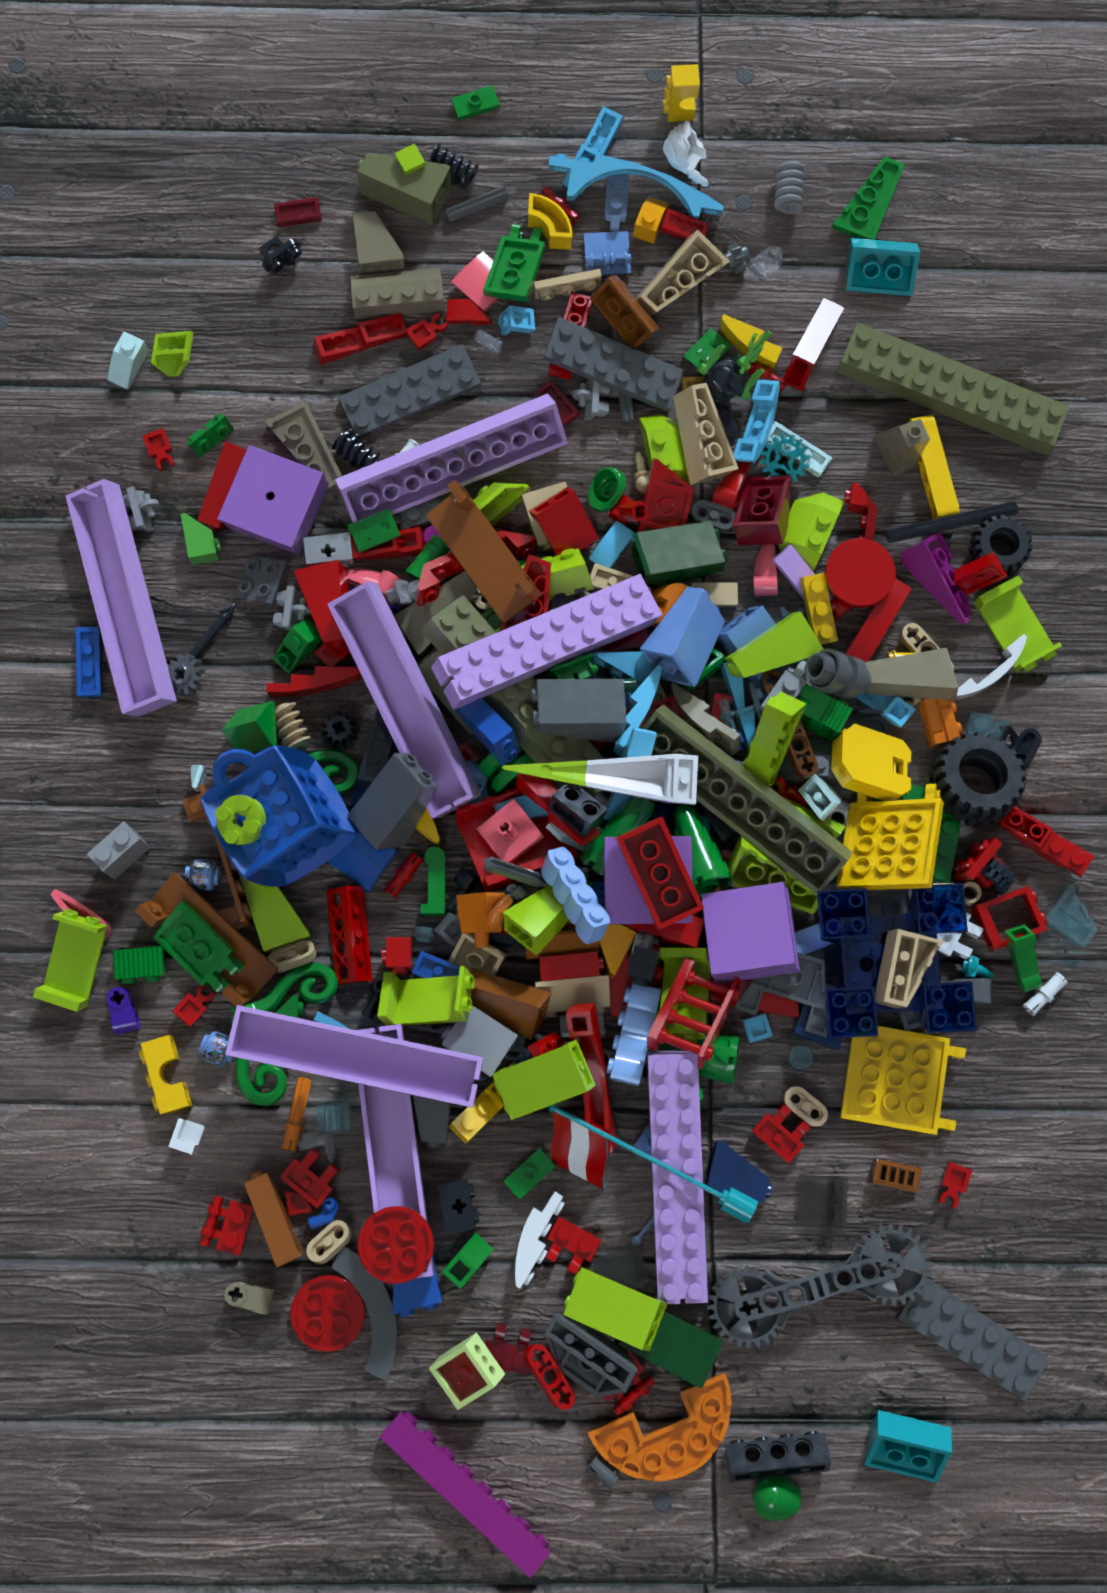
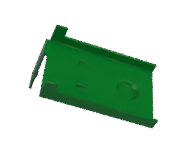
M710 328L683 355L682 361L686 358L698 369L701 363L706 364L714 349L718 345L723 344L726 347L715 362L712 363L710 366L712 368L732 345Z
M390 509L347 525L349 526L347 528L350 535H353L359 550L358 553L400 536Z

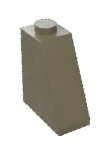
M363 210L353 214L360 273L405 269L403 253L375 211Z

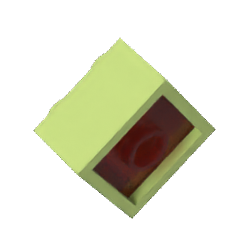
M477 1333L440 1355L429 1367V1370L457 1410L494 1388L505 1375Z

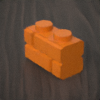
M927 698L920 701L918 706L929 749L946 746L955 737L962 736V726L960 722H956L954 715L957 712L954 700Z

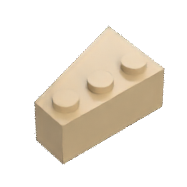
M900 929L888 931L873 1003L893 1008H906L919 987L926 969L933 962L932 959L936 951L944 941Z

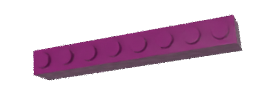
M400 1411L383 1430L379 1438L531 1578L550 1555V1548L548 1547L550 1543L540 1533L535 1535L529 1529L531 1525L522 1516L518 1518L510 1512L512 1507L502 1498L498 1501L491 1494L493 1490L484 1481L479 1483L472 1477L474 1472L466 1464H458L454 1460L455 1454L446 1446L441 1448L435 1442L437 1440L436 1436L428 1429L423 1431L417 1425L419 1421L410 1412L407 1411L405 1414L403 1411Z

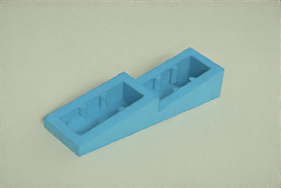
M603 106L585 143L581 145L574 160H577L578 157H584L594 163L596 154L605 155L624 122L623 116ZM567 173L562 182V186L568 188L570 174Z
M723 663L721 671L728 694L733 696L731 704L739 730L743 733L746 742L744 746L748 756L750 744L756 734L754 707L745 708L743 678L733 677L726 667L728 663Z

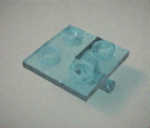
M753 682L749 683V688L754 705L731 711L727 698L723 699V701H718L722 713L720 715L721 720H724L725 725L729 728L731 725V728L735 731L737 729L733 717L757 712L759 721L761 719L763 711L760 709V706L764 702L765 697L761 688H756Z

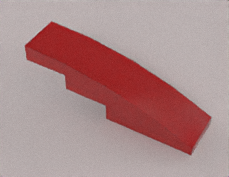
M895 578L892 589L882 601L874 605L845 655L859 658L864 662L870 660L911 591V587Z
M315 666V675L291 674V684L267 683L266 692L269 697H296L316 694L345 686L363 677L358 667Z

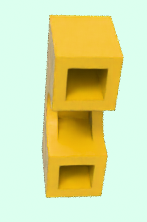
M698 64L671 66L670 75H666V87L664 88L662 106L663 113H667L668 122L694 121L696 111L695 97H698L700 88Z
M167 1035L141 1043L142 1050H139V1055L142 1063L147 1065L149 1073L145 1074L149 1088L153 1087L155 1097H152V1103L155 1111L165 1115L191 1107L192 1102L187 1084L180 1082L171 1085L164 1078L165 1067L170 1062L179 1060L174 1037Z

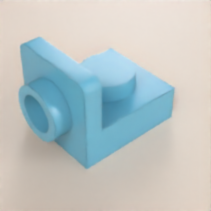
M509 305L499 316L498 324L501 327V335L506 336L511 331L532 334L535 331L534 309Z

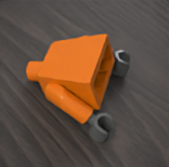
M511 884L506 889L507 895L505 893L485 892L481 888L471 890L468 894L456 895L457 916L460 921L461 932L463 934H474L475 948L489 947V933L501 932L503 912L512 905L513 898L516 901L524 898L526 890L523 887Z

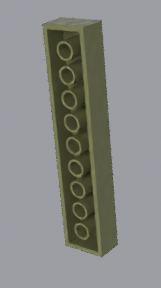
M858 322L837 370V373L1046 456L1055 446L1070 407Z
M464 595L433 616L422 629V633L441 655L496 633ZM534 676L482 698L513 729L518 744L535 764L605 759L588 739L537 734V725L532 724V710H536V703L531 702V688H535L537 682ZM551 780L558 789L566 784L565 782ZM581 786L593 798L602 791Z
M665 705L655 710L642 728L654 731L657 734L651 756L666 754L698 756L696 800L818 896H820L853 854L850 849Z

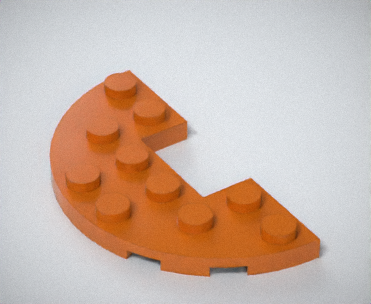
M723 1372L707 1379L702 1389L693 1385L679 1391L689 1416L642 1435L634 1412H631L588 1431V1435L601 1456L628 1476L657 1482L686 1476L700 1468L713 1456L712 1454L723 1441L727 1432L731 1412V1392L726 1373Z

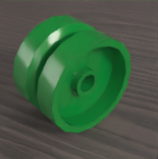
M519 745L521 752L513 761L507 762L504 765L535 763L527 753L521 755L524 750ZM489 754L480 763L478 769L485 778H493L491 788L497 795H502L506 790L516 786L518 773L503 770L501 768L503 766L499 764L492 754Z

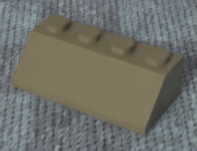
M440 267L351 276L352 303L355 319L385 317L398 313L407 315L445 311Z

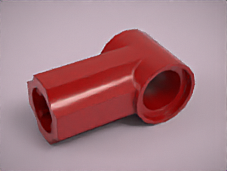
M622 495L608 515L613 521L616 522L618 520L623 525H626L628 521H645L649 516V507L642 501H633L628 496Z

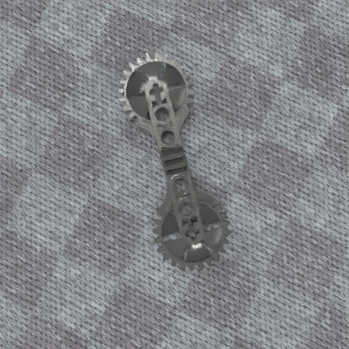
M890 1223L888 1230H885L883 1225L880 1224L878 1233L871 1228L870 1238L863 1234L862 1239L865 1244L856 1242L852 1254L842 1264L828 1267L798 1279H782L767 1269L761 1275L759 1274L758 1266H756L753 1272H750L749 1266L746 1265L744 1272H741L740 1268L736 1266L734 1275L729 1270L725 1272L727 1280L721 1276L718 1278L721 1286L715 1284L712 1286L716 1294L708 1296L710 1300L714 1301V1303L707 1306L708 1309L714 1310L709 1319H717L713 1328L721 1327L723 1330L719 1336L723 1337L728 1334L729 1344L736 1339L737 1347L746 1342L747 1348L750 1349L752 1342H755L757 1347L760 1348L762 1339L769 1344L771 1342L770 1334L777 1338L779 1334L775 1328L783 1330L788 1318L796 1309L811 1305L836 1294L852 1291L865 1295L873 1302L882 1297V1305H885L888 1299H891L893 1306L896 1305L897 1299H900L902 1304L906 1305V1297L915 1301L914 1292L916 1291L918 1294L923 1295V1290L920 1286H929V1282L924 1278L932 1277L933 1275L932 1272L926 1270L933 1267V1262L926 1261L927 1258L932 1256V1253L923 1251L927 1247V1243L919 1244L918 1241L921 1235L918 1234L913 1238L911 1236L912 1228L905 1233L903 1232L902 1224L899 1225L897 1230H894L893 1224ZM886 1234L891 1251L885 1252L881 1235ZM912 1241L915 1245L903 1257L900 1252ZM889 1259L899 1262L896 1270L886 1267L883 1268L884 1274H880L878 1261H881V1266L887 1265ZM871 1265L874 1267L876 1274L872 1277H866L862 1273V1267ZM908 1267L916 1270L923 1271V1274L904 1268ZM842 1271L848 1272L852 1278L851 1282L842 1283L838 1279V1274ZM741 1276L747 1289V1293L742 1295L740 1294L737 1277ZM898 1277H900L904 1294L900 1295L894 1281ZM791 1288H798L802 1292V1298L799 1300L792 1299L789 1295V1290ZM766 1295H775L778 1299V1305L769 1306L765 1300ZM719 1297H720V1298H722V1299H725V1300H728V1301H731V1302L721 1301V1300H718V1299H719ZM758 1300L760 1302V1305L754 1306L751 1312L748 1309H743L745 1301L749 1305L756 1304ZM737 1315L740 1320L729 1330L726 1326ZM756 1320L759 1336L754 1337L749 1321Z

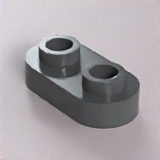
M706 500L697 501L693 505L691 517L695 523L711 521L713 527L721 532H728L733 529L736 514L732 509ZM704 511L706 516L701 517L698 512ZM725 518L728 523L722 524L720 519Z

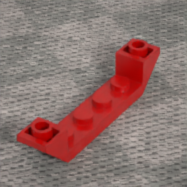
M853 482L850 489H846L844 495V503H847L846 511L862 513L859 521V527L863 528L862 536L859 535L858 538L874 541L878 508L861 486ZM837 597L836 599L832 598L831 608L834 613L833 618L836 621L855 608L842 602Z
M503 530L497 532L516 560L527 559L529 554L534 556L536 544L534 536ZM452 552L424 564L417 588L416 604L419 607L439 598L441 581L465 570Z

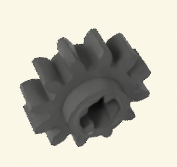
M177 655L178 662L170 660L172 668H168L173 689L177 695L184 696L186 694L193 696V689L201 690L199 682L206 681L204 677H201V674L206 669L200 668L199 666L202 661L195 659L192 655Z

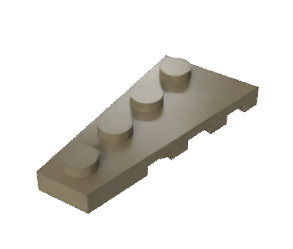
M306 401L265 421L301 465L324 473L325 479L329 483L327 492L337 487L335 479L342 477V474Z

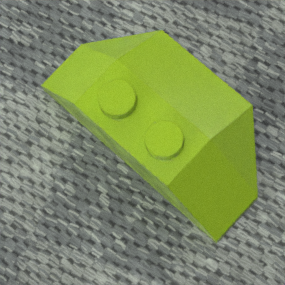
M662 414L639 417L649 471L653 458H656L683 481L690 484L678 422Z
M494 482L489 487L487 485L478 492V497L473 501L493 527L522 502V494L530 492V487L527 484Z
M824 492L795 500L789 512L788 528L784 543L778 544L780 552L788 545H792L814 572L844 501Z

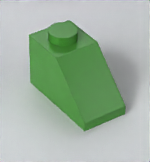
M181 514L186 548L191 564L220 560L218 552L222 551L220 539L215 538L212 530L189 515Z

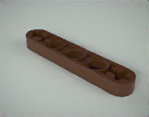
M777 670L765 671L760 678L759 683L765 699L782 676ZM770 677L771 680L775 679L776 682L772 685V683H767L766 680ZM799 721L792 741H800L803 744V750L795 751L790 743L787 754L796 775L801 779H809L817 772L818 763L801 721ZM805 763L806 766L810 765L811 769L809 771L806 769L802 770L801 766Z

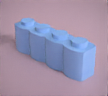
M565 847L549 850L541 868L544 880L552 886L555 898L564 906L565 915L575 925L579 938L585 944L602 940L610 923L608 913L598 904L595 892L586 884L585 876L575 866L571 853Z
M632 983L631 988L626 987L623 1002H627L626 1011L620 1012L617 1024L622 1026L620 1035L615 1034L612 1049L616 1050L614 1059L609 1058L606 1073H610V1080L638 1087L648 1050L647 1035L655 1020L661 989L649 986L643 987Z

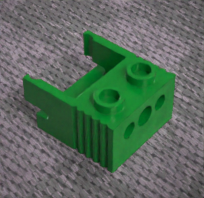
M806 683L796 699L806 703L800 719L803 728L821 736L825 740L834 741L852 711V708L848 707L849 704L840 698L833 699Z

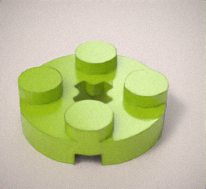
M234 795L227 798L215 812L218 830L229 844L246 845L255 842L260 838L262 834L260 832L266 823V814L263 806L256 799L246 795ZM238 815L245 816L246 820L243 821L244 826L242 827L237 823Z

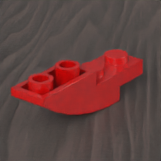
M571 292L563 319L586 328L592 306V301L589 299L590 296ZM551 363L548 375L571 380L573 372Z
M1015 806L999 823L1005 831L1026 847L1059 868L1062 866L1079 877L1083 876L1094 859V855L1054 833L1053 828Z

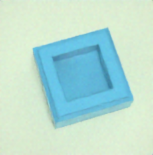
M766 1013L742 1020L749 1043L773 1036Z

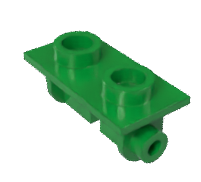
M221 413L219 416L216 414L214 418L204 425L206 427L205 431L200 428L192 436L188 437L187 445L195 451L199 458L234 431L225 414Z
M593 653L586 656L584 654L578 655L571 662L566 664L559 663L550 669L548 679H575L574 675L578 679L594 677L595 673H598V667L596 664H591Z

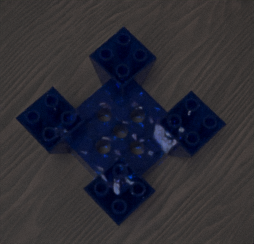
M963 883L932 885L931 888L913 889L906 914L868 916L866 888L817 891L820 940L836 944L839 988L824 989L828 1039L878 1036L877 1014L914 1012L927 1034L977 1031L973 982L941 983L938 950L906 1008H893L877 1004L875 1000L885 947L881 940L882 935H887V932L890 930L900 929L937 939L939 937L968 932ZM861 959L869 963V970L867 972L863 971L859 966Z

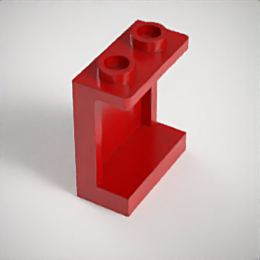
M568 487L529 510L532 519L537 521L551 547L553 557L560 555L564 550L570 548H578L579 551L581 549H588L594 544V541L599 539L576 492Z

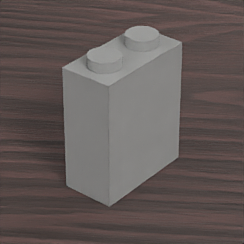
M123 821L89 851L87 855L105 874L116 879L151 847L132 827Z
M472 1005L468 1021L456 1022L453 1028L448 1026L441 1039L444 1040L442 1046L451 1051L483 1057L481 1071L492 1077V1074L495 1073L518 1035Z

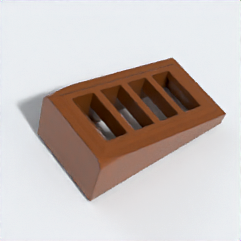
M874 1158L869 1182L918 1193L922 1169ZM884 1165L887 1166L884 1180H881L882 1166ZM893 1167L896 1168L893 1182H890V1174ZM902 1169L905 1170L903 1183L899 1184V1176ZM910 1171L914 1172L912 1186H907Z

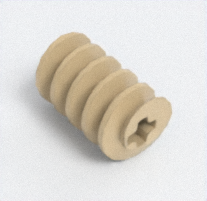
M284 703L276 706V730H278V738L283 739L281 745L301 751L307 749L309 745H306L311 737H303L307 728H299V726L304 721L303 719L296 720L295 717L300 712L291 710L296 706V703Z

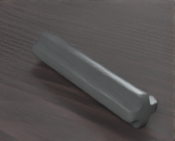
M502 186L447 208L445 210L446 217L449 222H452L507 200L509 198L508 191Z

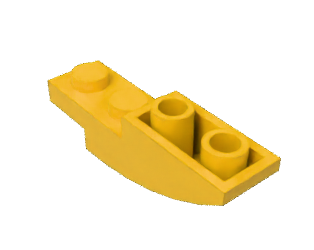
M494 1081L475 1099L473 1108L467 1107L449 1125L451 1130L465 1144L503 1108V1099L500 1092L495 1088Z

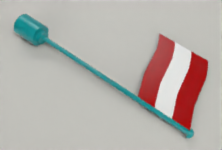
M556 1104L549 1106V1111L551 1113L553 1111L554 1120L551 1158L554 1164L605 1190L604 1172L608 1158V1139L719 1197L718 1203L721 1204L720 1210L746 1224L752 1218L758 1201L732 1187L728 1191L724 1189L720 1193L556 1107Z

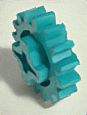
M782 434L780 441L776 436L773 437L774 444L766 443L765 446L768 448V451L761 452L763 456H766L764 460L760 461L761 464H766L767 466L763 472L769 471L771 473L769 476L791 475L793 481L797 482L799 480L798 474L801 476L806 474L803 468L810 467L806 460L811 458V455L805 454L809 447L801 446L802 439L797 442L794 441L795 435H791L787 439L786 435ZM783 444L792 445V446H794L796 449H795V450L787 449L786 446L783 445ZM774 450L776 453L775 460L771 462V455ZM783 454L784 456H790L791 459L788 461V464L781 462ZM800 456V465L796 469L795 462L797 457ZM775 469H783L785 470L787 475L781 474L777 472Z

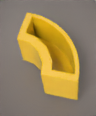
M529 193L528 227L543 228L542 233L548 240L549 249L572 250V227L564 210L547 197Z

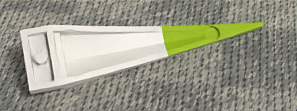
M666 754L586 761L504 765L501 767L506 771L668 804H696L698 756Z

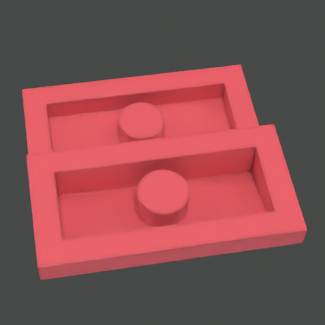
M482 252L467 264L451 282L486 313L498 298L484 296L483 288L493 260L486 253Z

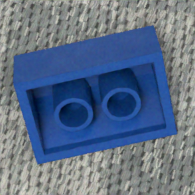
M355 826L358 833L357 837L327 862L355 883L363 886L370 893L398 854L393 848L376 850Z

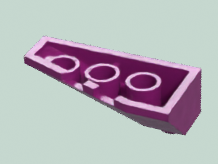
M941 532L922 539L900 553L904 566L909 569L910 573L961 625H965L974 618L966 593L959 589V586L954 582L955 570L952 569L949 560L953 556Z

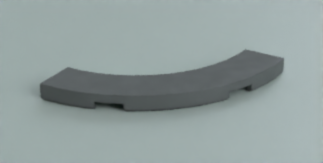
M344 1246L339 1251L331 1268L342 1274L355 1286L369 1312L372 1344L364 1371L387 1381L393 1366L397 1345L396 1315L393 1314L392 1310L393 1303L384 1283L374 1278L363 1267L359 1254Z

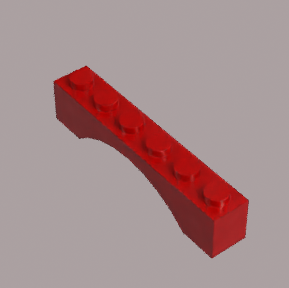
M595 1002L572 1004L566 1012L569 1038L571 1041L577 1039L596 1085L583 1093L585 1122L617 1138ZM607 1139L608 1153H612L617 1144Z

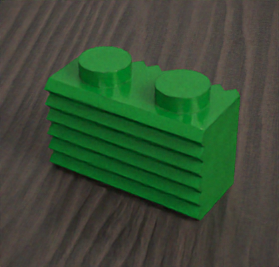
M162 946L113 950L114 980L121 981V985L136 984L137 979H145L146 983L160 982V977H166L167 975L165 949Z

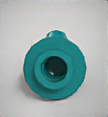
M970 955L969 959L964 958L961 972L966 973L965 978L974 979L976 974L985 979L993 978V972L978 964L979 958Z

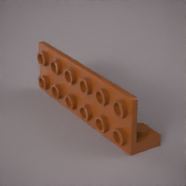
M453 480L447 485L452 493L426 516L501 621L507 623L542 594L464 487Z
M204 784L199 786L201 794L183 799L190 823L207 818L200 801L201 797L208 790ZM215 836L236 904L217 912L239 931L251 927V919L253 917L249 905L244 900L246 895L243 885L237 877L239 873Z
M173 873L150 901L140 904L135 912L148 925L154 927L164 924L180 902L186 901L235 949L231 956L240 960L245 965L240 973L236 972L234 975H231L225 968L220 974L231 983L224 989L222 994L235 1007L237 1005L245 1007V1004H249L255 999L276 974L278 968L177 873Z

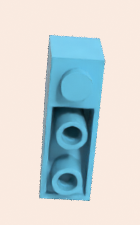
M638 651L588 652L584 654L586 656L593 653L591 664H596L599 668L610 670L609 674L615 678H636L637 683L635 685H637V689L654 670L645 655Z

